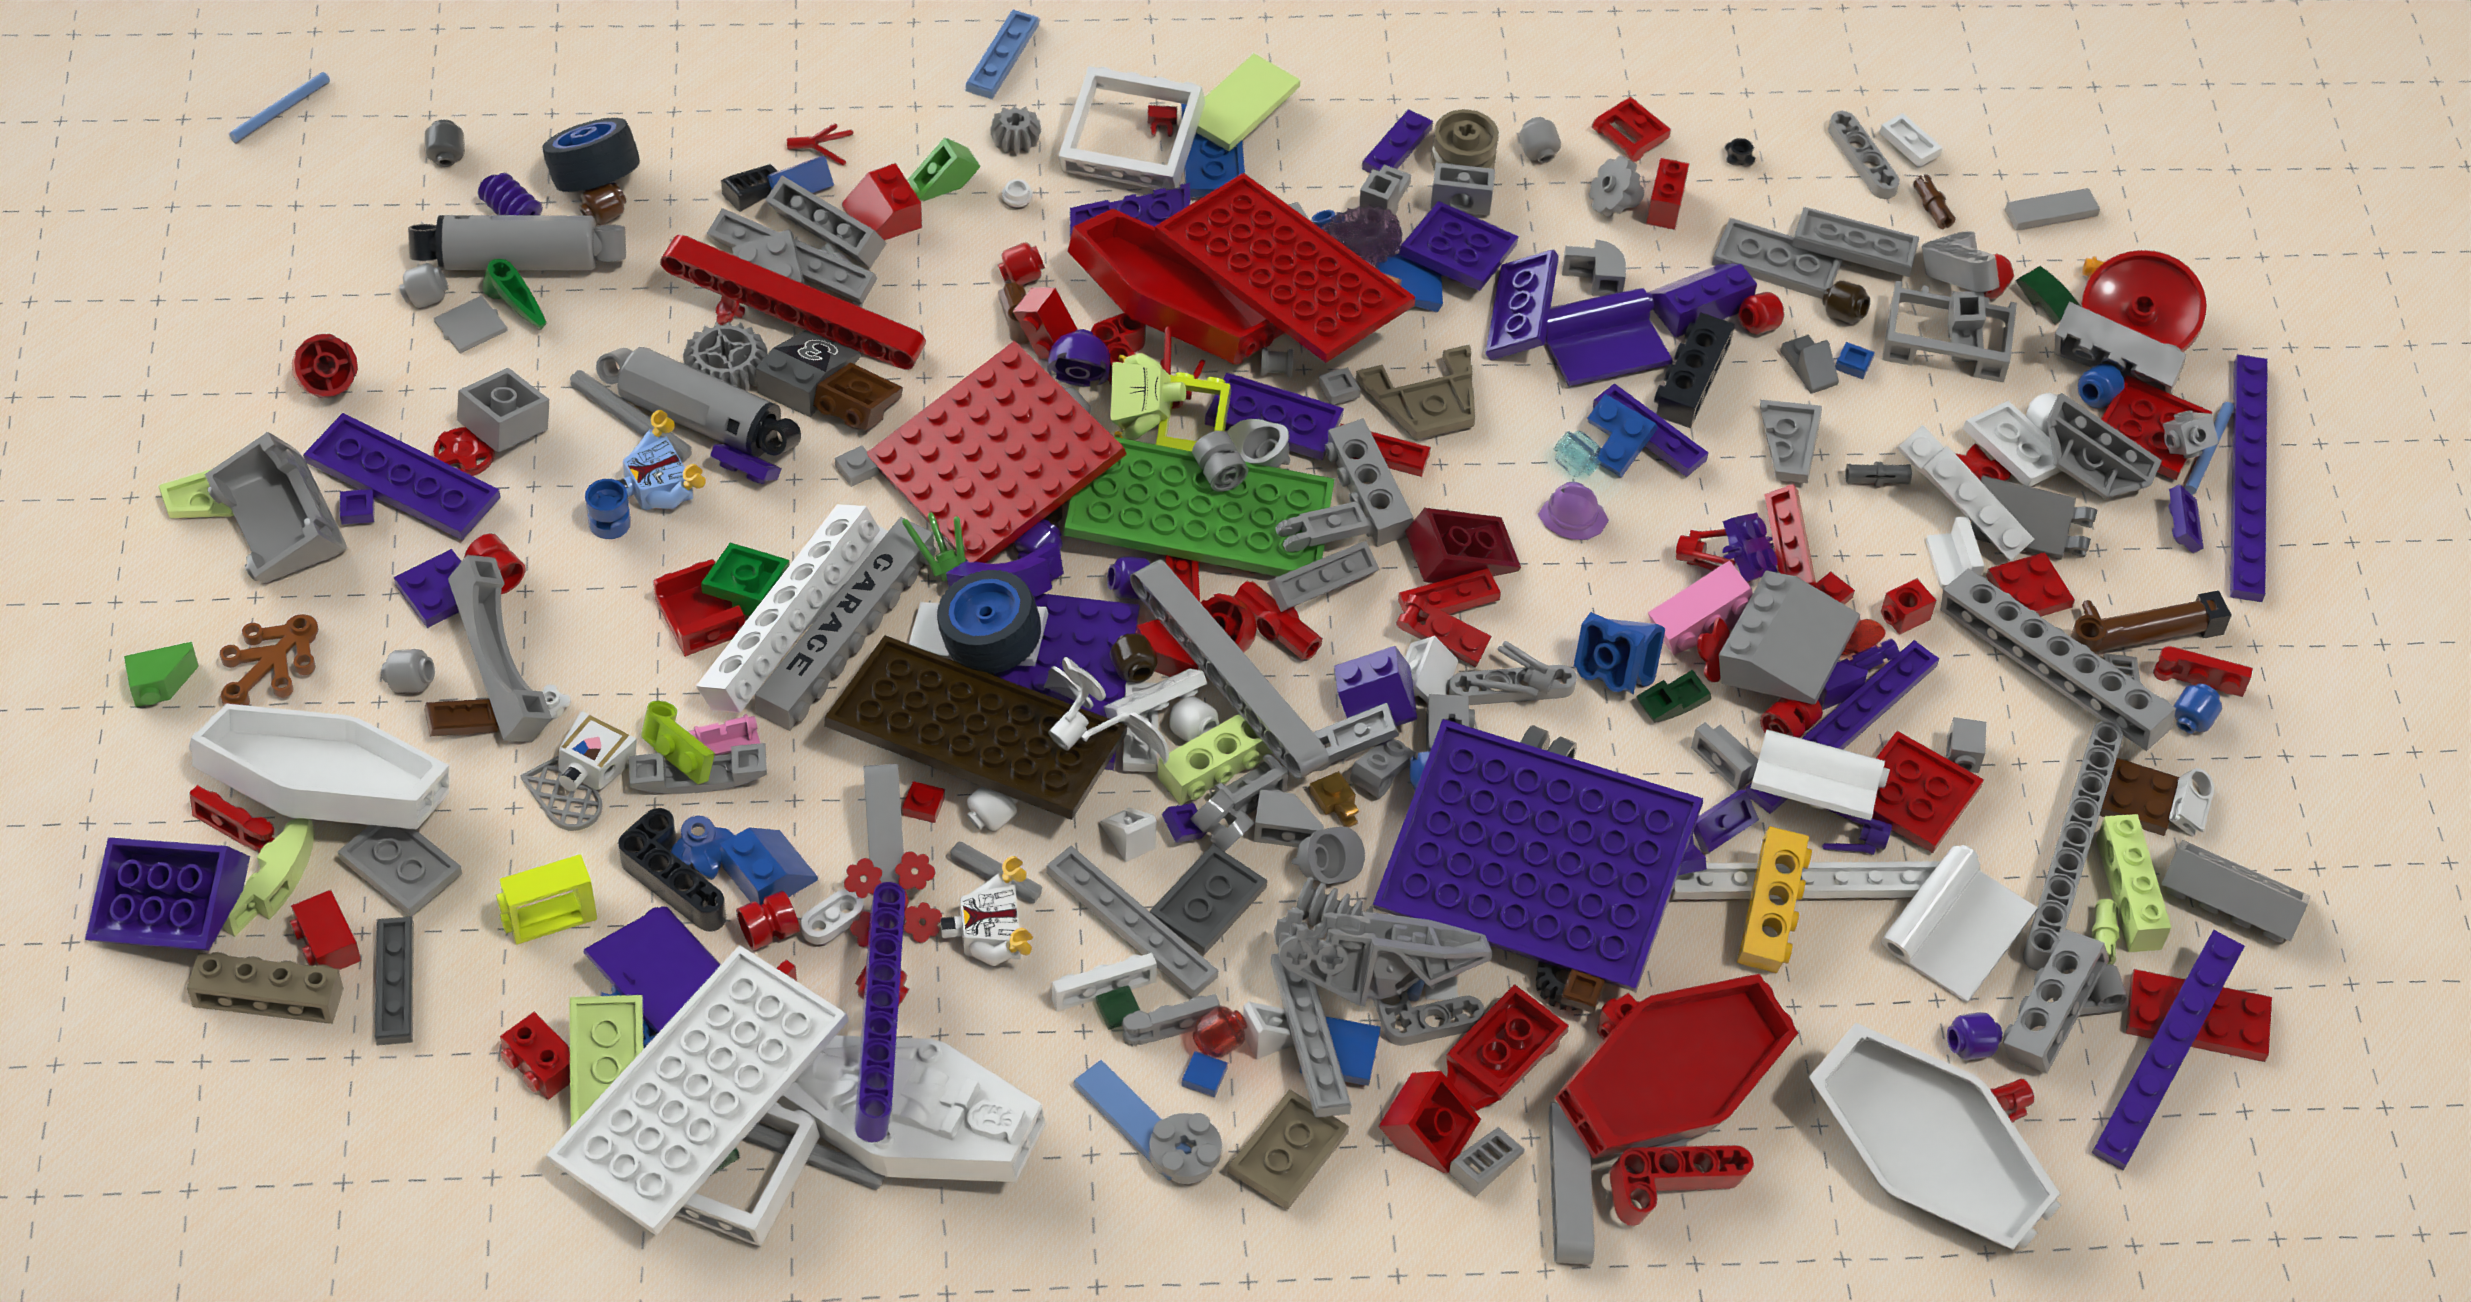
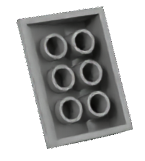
M1766 570L1719 654L1721 684L1816 704L1860 620V614L1796 576Z

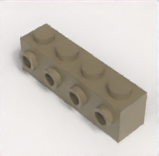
M198 952L187 985L192 1006L196 1008L333 1024L344 989L339 969H333L327 965L308 966L300 965L293 961L275 962L254 956L242 958L228 956L221 952L211 954Z

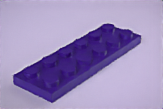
M344 413L303 454L307 464L359 490L373 489L374 497L460 540L467 536L501 498L498 488Z

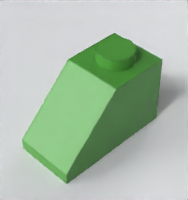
M944 137L907 181L919 200L926 201L963 188L981 166L968 147Z
M192 642L124 656L129 687L136 707L154 705L158 702L170 700L199 667Z

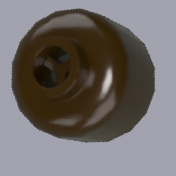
M1837 281L1831 288L1826 289L1822 303L1825 306L1827 315L1831 319L1853 324L1867 315L1870 308V297L1861 285Z
M1137 633L1120 636L1112 645L1109 653L1118 676L1128 682L1141 683L1148 680L1153 675L1158 664L1157 655L1150 641L1144 635Z

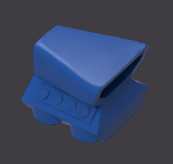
M1590 612L1581 625L1573 666L1585 680L1598 679L1605 682L1606 686L1614 692L1624 690L1634 695L1636 683L1641 686H1650L1655 681L1665 627L1654 623L1606 619Z

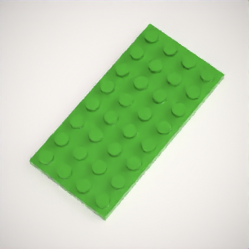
M1114 437L1124 447L1127 455L1071 497L1063 536L1279 577L1323 558L1325 543L1314 546L1308 545L1300 551L1287 552L1283 542L1289 536L1279 537L1275 527L1285 519L1298 517L1299 514L1329 508L1331 506L1334 479L1245 462L1249 470L1244 481L1230 490L1215 491L1206 479L1204 471L1201 470L1195 460L1192 451Z

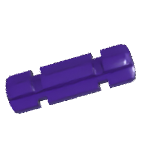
M1888 639L1881 642V646L1878 648L1876 645L1852 655L1853 659L1851 660L1846 658L1839 662L1869 670L1884 663L1883 659L1885 658L1889 661L1898 657L1900 651L1896 642L1893 639Z

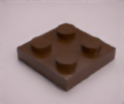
M2116 758L2099 816L2138 814L2143 830L2165 836L2180 777Z

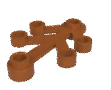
M299 614L291 617L285 625L262 628L258 623L246 624L242 629L245 643L248 645H258L263 640H281L276 645L240 650L236 645H226L220 650L222 664L229 668L236 667L241 663L259 661L238 682H230L224 686L221 691L223 707L226 704L249 706L250 698L248 692L273 667L275 674L271 682L273 693L280 698L291 695L294 688L288 673L287 653L296 645L298 654L294 658V666L298 674L309 675L315 670L316 665L311 654L310 643L315 640L318 633L317 621L310 615ZM257 632L256 635L249 636L250 633ZM231 654H234V655H235V656L232 657V658H226L228 655H231ZM303 662H309L307 665H300ZM282 684H286V685H287V686L284 687V688H278L279 685H282Z

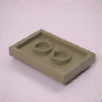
M1290 1089L1229 1164L1228 1173L1288 1210L1347 1136L1349 1126L1334 1116L1315 1118L1311 1102Z

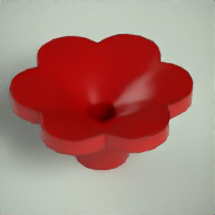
M722 296L721 301H719L716 307V322L719 325H724L728 321L731 323L734 316L742 318L745 313V307L739 305L737 300L734 301Z

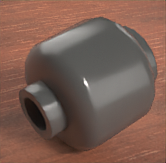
M437 120L425 130V154L429 160L437 163L439 166L449 167L464 156V132L453 121Z

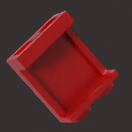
M714 559L695 563L690 567L664 574L653 580L655 601L684 657L732 640L745 624L744 614L739 605L732 607V601L702 593L701 583L716 563Z

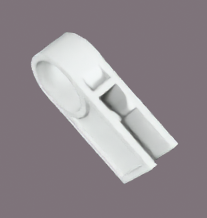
M2195 768L2180 776L2169 820L2192 837L2195 836L2196 829L2200 832L2204 831L2214 794V784L2207 772ZM2192 779L2199 786L2200 794L2194 789Z

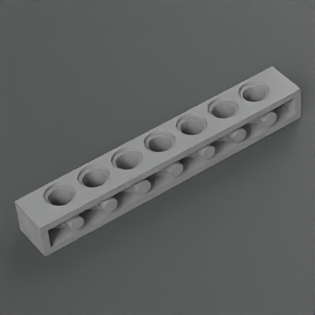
M1968 568L1943 589L1940 609L1942 612L2100 720L2116 723L2122 729L2123 735L2145 751H2148L2172 729L2176 708L2166 699L2160 698L2145 688L2141 682L2132 679L2120 671L2114 664L2096 655L2086 645L2080 644L2068 636L2062 629L2053 626L2040 617L2037 612L2028 609L2016 601L2010 594L1991 584L1985 577L1976 574Z

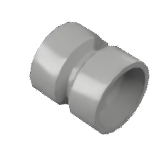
M1210 432L1201 437L1193 446L1192 454L1201 470L1204 471L1203 473L1213 490H1230L1238 486L1248 475L1249 469L1240 453L1237 452L1227 432Z
M1220 789L1190 820L1203 833L1210 832V841L1225 852L1254 822L1242 809L1235 810L1233 808L1235 802ZM1223 818L1227 821L1228 828L1219 823Z

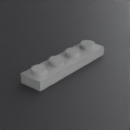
M1363 541L1276 577L1267 582L1282 612L1373 574L1380 569L1367 541Z

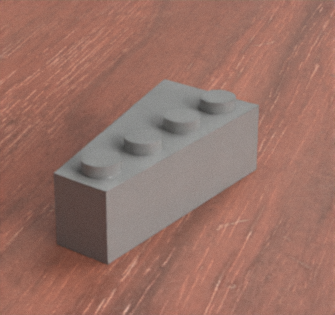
M2072 302L2068 303L2055 333V355L2091 368L2101 363L2110 364L2121 372L2123 378L2128 375L2172 394L2185 364L2186 354L2180 348L2158 342Z

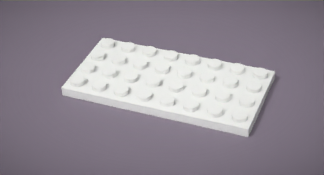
M739 945L546 1155L552 1164L657 1236L849 1021L848 1016L844 1011Z

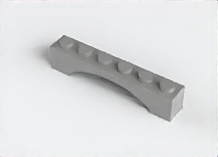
M467 555L450 575L448 581L503 740L533 742L552 720L543 691H533L526 684L510 654L501 610V588L504 586V581L496 558Z

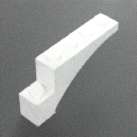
M1921 425L1897 447L1920 473L1934 484L1965 516L1969 517V520L2009 561L2034 540L1948 446L1943 447L1924 425Z

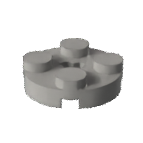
M1175 1114L1158 1121L1154 1125L1149 1144L1151 1163L1157 1172L1161 1175L1163 1172L1167 1176L1172 1177L1174 1182L1191 1184L1206 1179L1221 1158L1222 1141L1220 1134L1205 1114ZM1184 1142L1194 1146L1191 1148L1190 1154H1185L1182 1149L1177 1150L1176 1147Z

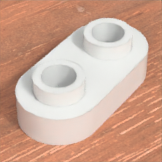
M846 889L835 892L803 915L801 919L803 937L812 944H825L849 929L854 921L860 920V914L864 912L863 899L858 898L856 892H848ZM845 909L852 910L850 913L842 912ZM816 928L824 929L822 931H815Z

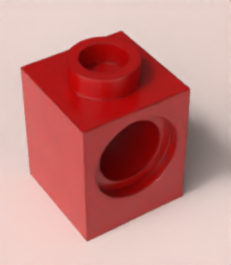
M1916 578L1886 592L1881 614L1885 622L1892 625L1900 635L1930 621L1937 600L1920 580Z

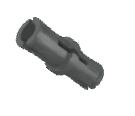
M1875 462L1874 465L1847 464L1845 479L1847 484L1874 483L1875 487H1882L1883 483L1910 484L1912 468L1910 464L1884 465L1883 462Z

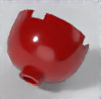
M317 334L303 341L295 350L291 363L292 374L298 386L307 394L319 398L334 397L346 391L352 384L358 371L357 357L352 347L346 341L343 342L332 334Z
M1221 593L1214 594V597L1200 602L1245 653L1254 642L1257 631L1256 619L1250 607L1237 597Z

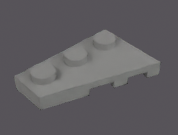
M1760 400V410L1776 480L1808 483L1822 416V406Z

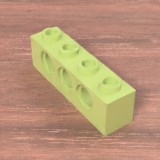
M1238 714L1169 752V759L1165 764L1160 757L1158 759V779L1177 802L1183 805L1190 800L1199 799L1206 791L1218 783H1227L1239 772L1254 768L1263 759V756L1273 754V752L1244 718Z
M2138 814L2105 816L2096 837V842L2114 903L2118 904L2117 914L2128 952L2162 950L2171 930V924Z

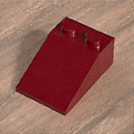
M1424 508L1405 530L1424 582L1436 583L1489 568L1492 576L1518 572L1521 569L1502 517Z

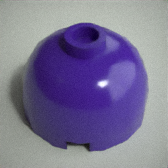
M1078 329L1075 332L1061 336L1053 344L1049 354L1047 371L1049 374L1051 371H1054L1056 373L1055 379L1070 385L1087 387L1090 386L1091 381L1099 380L1098 385L1105 383L1109 377L1110 353L1105 343L1093 335L1091 331Z

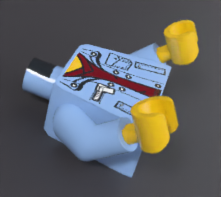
M657 410L651 416V424L654 426V429H649L629 456L624 458L622 462L625 478L617 480L625 486L628 497L634 495L641 509L644 510L653 508L674 509L681 502L693 499L692 487L700 489L706 483L705 477L701 475L703 470L696 464H690L685 468L667 436L662 438L661 434L672 432L675 424L672 419L667 417V413Z

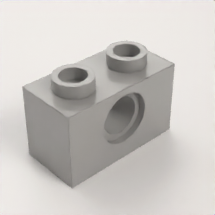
M1435 163L1430 209L1440 201L1465 213L1490 216L1495 169Z

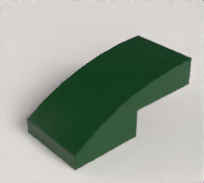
M2041 266L2015 280L2032 305L2037 302L2041 304L2054 325L2061 322L2069 302L2081 306L2070 291L2054 275Z
M1691 670L1669 684L1662 680L1637 695L1636 698L1653 722L1656 723L1677 717L1711 700V693L1696 673Z

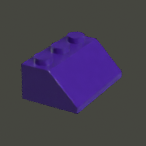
M1719 264L1647 293H1651L1653 297V311L1671 334L1678 338L1685 335L1689 323H1695L1700 312L1722 320L1738 314L1742 301L1746 297L1755 295L1757 283L1742 264Z

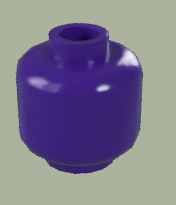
M1042 519L1015 540V548L1019 553L1017 558L1021 559L1049 542L1059 544L1061 550L1062 540L1060 537L1062 533L1051 522Z
M1118 558L1114 564L1109 566L1107 574L1108 588L1113 590V593L1120 599L1141 600L1132 587L1130 576L1150 565V562L1146 558Z
M1984 1012L1959 1015L1953 1020L1952 1025L1947 1030V1041L1951 1051L1964 1060L1991 1057L1996 1053L1999 1043H2001L2003 1038L1999 1023L1995 1022L1988 1013Z

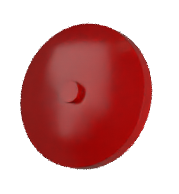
M2136 250L2114 256L2094 271L2085 286L2081 307L2158 342L2174 345L2180 348L2182 352H2185L2196 341L2203 328L2207 304L2205 291L2200 280L2186 264L2162 252Z

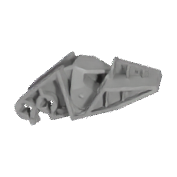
M1292 907L1291 910H1287L1286 917L1277 919L1274 929V938L1278 946L1280 961L1286 969L1359 1006H1365L1367 998L1380 1000L1399 995L1420 979L1433 989L1435 985L1448 978L1490 961L1492 956L1490 945L1483 934L1432 920L1362 911L1361 916L1332 912L1323 913L1322 922L1315 924L1314 928L1309 930L1307 923L1302 922L1303 910ZM1325 933H1327L1326 941L1318 940V938H1324Z

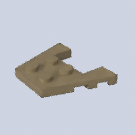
M1470 345L1443 350L1442 359L1450 375L1401 387H1393L1383 365L1356 371V381L1415 440L1473 427L1475 424Z

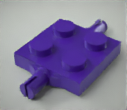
M1757 512L1722 521L1729 541V545L1725 546L1722 553L1728 552V554L1723 556L1726 559L1734 558L1740 574L1746 582L1762 578L1766 570L1778 573L1776 568L1777 557L1773 551L1774 544L1770 543L1773 539L1769 536L1765 537L1767 535L1766 525L1758 517Z

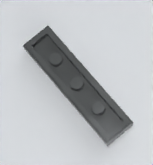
M412 916L377 919L376 1045L413 1043L414 922Z

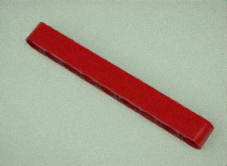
M685 235L674 236L660 259L662 268L673 276L734 301L737 300L746 306L900 369H912L926 345L925 337L913 328Z

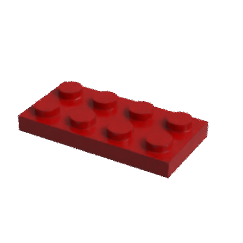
M2134 969L2130 978L2126 1034L2154 1039L2186 979ZM2223 987L2191 1047L2265 1062L2269 1055L2272 997Z

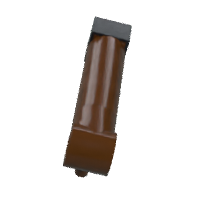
M2219 590L2198 594L2194 602L2101 619L2092 601L2086 600L2082 603L2085 615L2076 620L2070 637L2080 644L2086 645L2092 652L2098 655L2100 651L2200 633L2203 639L2224 635L2232 615Z

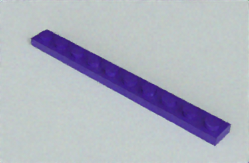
M2237 354L2234 361L2230 597L2263 602L2266 584L2268 359Z

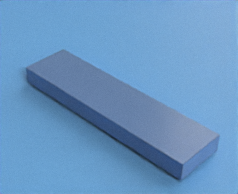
M1014 9L1011 11L966 82L967 92L993 100L1038 28L1039 17Z
M1102 1060L1098 1061L1074 1080V1086L1151 1162L1149 1156L1150 1138L1154 1125L1162 1119ZM1185 1142L1180 1143V1146L1176 1147L1177 1150L1182 1149L1185 1154L1191 1153V1148ZM1162 1172V1174H1163L1169 1181L1172 1179V1177L1167 1176L1166 1174H1164V1173Z

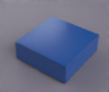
M1846 342L1835 368L1837 371L1864 379L1875 352Z
M1195 1051L1182 1078V1086L1215 1097L1227 1071L1228 1062Z

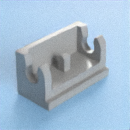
M1266 754L1262 757L1264 762L1260 763L1259 767L1228 786L1222 783L1215 785L1216 790L1211 793V798L1222 789L1235 802L1233 808L1235 810L1242 809L1248 815L1258 807L1260 789L1287 791L1289 771L1271 754Z

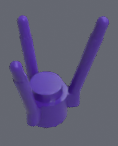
M1827 809L1862 825L1859 839L1863 840L1864 844L1824 843L1822 845L1824 850L1865 852L1874 855L1876 848L1885 850L1892 829L1891 824L1873 818L1870 821Z

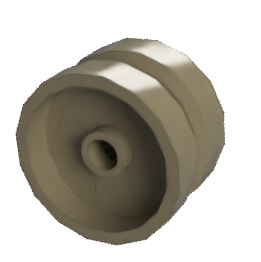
M1468 109L1454 110L1441 116L1436 122L1433 138L1431 164L1434 171L1435 163L1494 169L1499 130L1496 123L1489 116Z

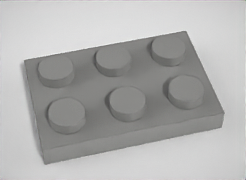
M369 825L337 851L342 862L409 916H413L462 874L461 866L415 829Z

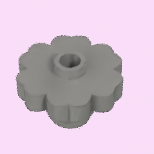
M1620 155L1615 160L1609 158L1605 164L1600 166L1598 177L1592 181L1589 197L1594 200L1592 203L1593 209L1609 217L1614 212L1620 214L1625 208H1635L1641 203L1644 197V188L1640 185V174L1636 172L1637 164Z

